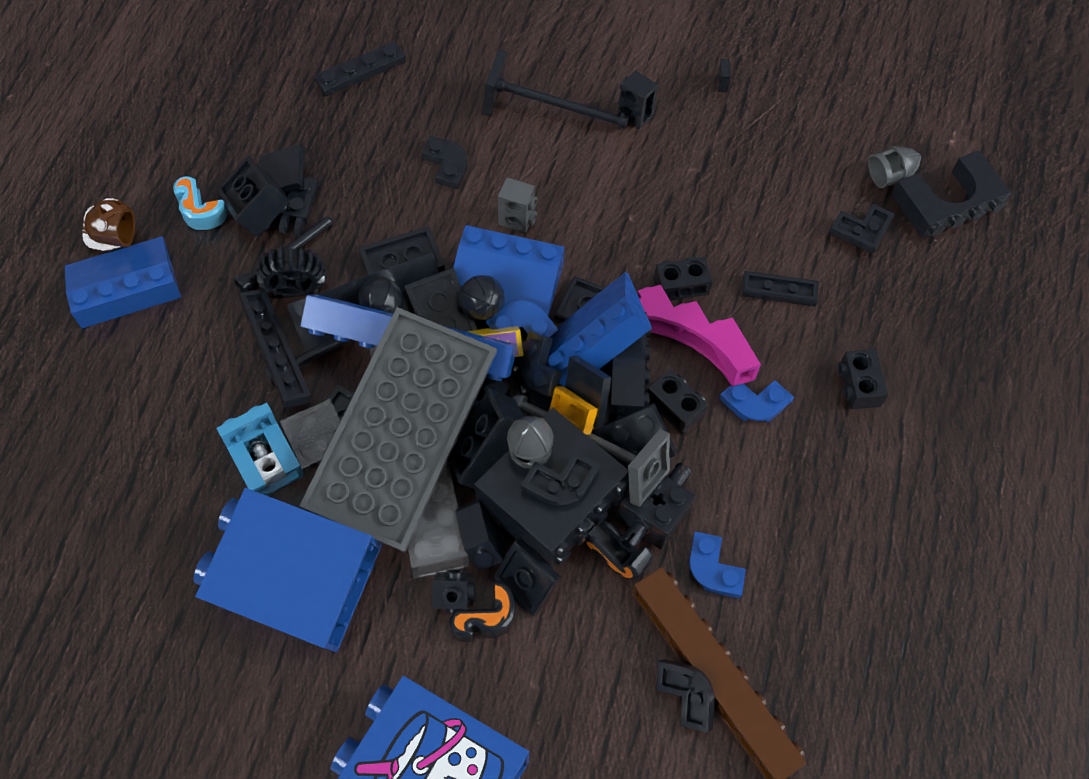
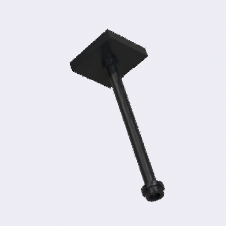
M498 49L485 84L482 114L491 116L499 92L506 91L617 124V129L619 130L621 128L626 129L629 115H625V112H622L620 116L506 82L504 71L507 52Z

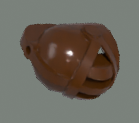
M106 198L89 207L85 212L82 228L84 243L89 248L102 251L131 246L135 234V215L133 210L116 198Z

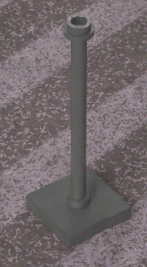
M517 394L513 397L522 413L525 412L542 418L547 413V411L529 403V399L525 395ZM660 429L638 455L592 433L587 435L608 454L629 464L630 503L638 507L642 505L670 471V433Z

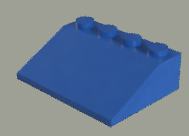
M466 225L458 246L454 270L461 287L473 276L489 275L499 281L504 289V307L514 301L526 300L537 304L549 316L564 265L565 247Z
M163 236L65 265L66 295L71 314L81 329L181 298Z
M624 272L557 326L559 332L552 337L553 340L546 364L562 371L560 384L565 386L569 357L577 355L597 369H600L652 329L628 273Z

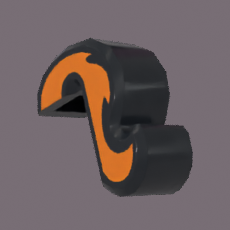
M605 520L599 526L595 525L585 540L586 545L594 553H599L613 571L626 579H638L653 561V555L647 546L640 547L639 549L635 548L634 551L630 552L626 550L630 545L628 542L623 548L619 544V539L623 535L610 522Z
M495 581V609L456 610L449 620L453 637L461 642L473 641L474 631L487 638H497L506 634L513 625L515 615V602L511 590L504 583Z

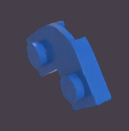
M526 300L514 301L508 304L497 316L486 321L491 330L518 326L520 330L524 328L527 333L529 331L538 332L550 338L559 332L557 327L537 304Z
M774 380L758 396L743 383L736 386L730 385L720 394L719 399L746 422L748 419L753 421L766 420V422H769L793 401L794 397Z
M694 532L689 559V571H691L695 580L703 586L702 589L705 591L740 599L743 592L746 569L718 563L722 537Z

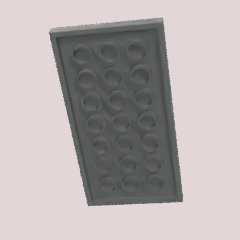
M397 307L302 499L300 507L326 519L369 534L378 542L405 553L497 354V348Z

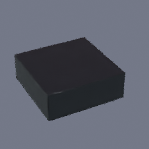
M721 59L718 71V92H726L731 77L729 59Z

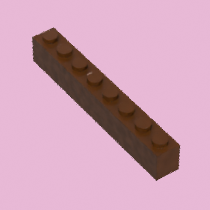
M661 567L636 583L632 591L633 596L679 660L684 664L697 667L708 677L714 690V708L765 779H786L804 766L807 762L804 760L805 754L802 748L795 741L791 742L785 734L786 728L777 716H772L767 710V702L758 691L754 692L750 687L748 676L744 670L733 664L730 659L729 650L722 642L718 643L712 635L713 630L710 624L704 618L700 619L696 614L694 603L687 595L683 596L677 588L678 582L670 572L666 573Z

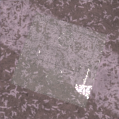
M330 399L280 421L302 469L323 459L341 422Z

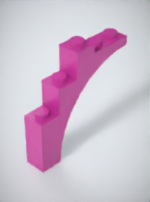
M661 285L638 290L637 295L644 311L647 312L649 322H651V333L673 338L692 347L707 357L724 374L731 386L756 379L761 364L733 318L709 323L697 301L687 304L682 303L673 307Z

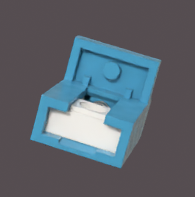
M267 403L261 406H254L247 413L237 418L228 419L216 428L248 489L268 496L305 476ZM269 444L273 452L269 454L264 445ZM251 452H255L257 460L254 462L249 454ZM268 466H275L272 471L264 472Z

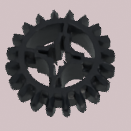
M291 246L289 248L280 247L279 250L270 249L269 253H263V256L258 259L256 277L259 287L264 288L266 292H271L273 296L281 295L282 298L285 296L301 297L303 295H310L311 292L316 293L323 287L326 269L323 259L319 258L317 253H311L310 249L302 250L301 247L296 249Z

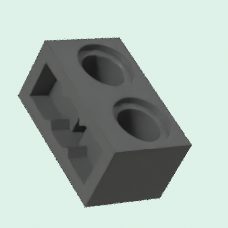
M506 178L498 195L499 225L523 233L527 232L529 225H534L537 217V211H534L537 204L535 186Z

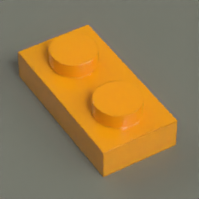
M555 387L550 409L553 407L584 434H591L598 409L566 387Z

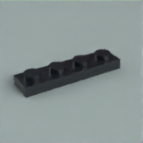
M396 41L314 75L315 81L325 97L405 63L406 56Z

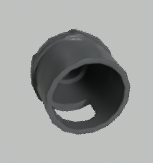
M890 146L886 150L870 155L868 168L873 182L879 188H885L896 184L899 180L914 175L920 166L921 154L911 148Z
M526 416L516 419L508 431L507 442L510 456L517 465L531 469L535 461L541 465L548 461L551 456L554 436L551 427L545 419L536 416ZM517 457H519V458H521V459H524V460H530V462H528V463L523 462V461L519 460Z

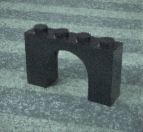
M979 150L959 157L952 170V174L968 196V200L965 202L951 203L938 198L930 190L919 173L897 182L892 197L921 238L930 235L936 236L950 227L957 228L965 221L970 219L977 220L988 212L1001 210L1006 205V200L1011 192Z

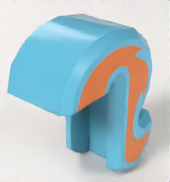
M184 176L176 180L173 186L174 194L178 200L182 217L189 227L196 230H208L221 225L227 219L228 210L223 200L206 202L202 205L200 190L197 188L194 178Z

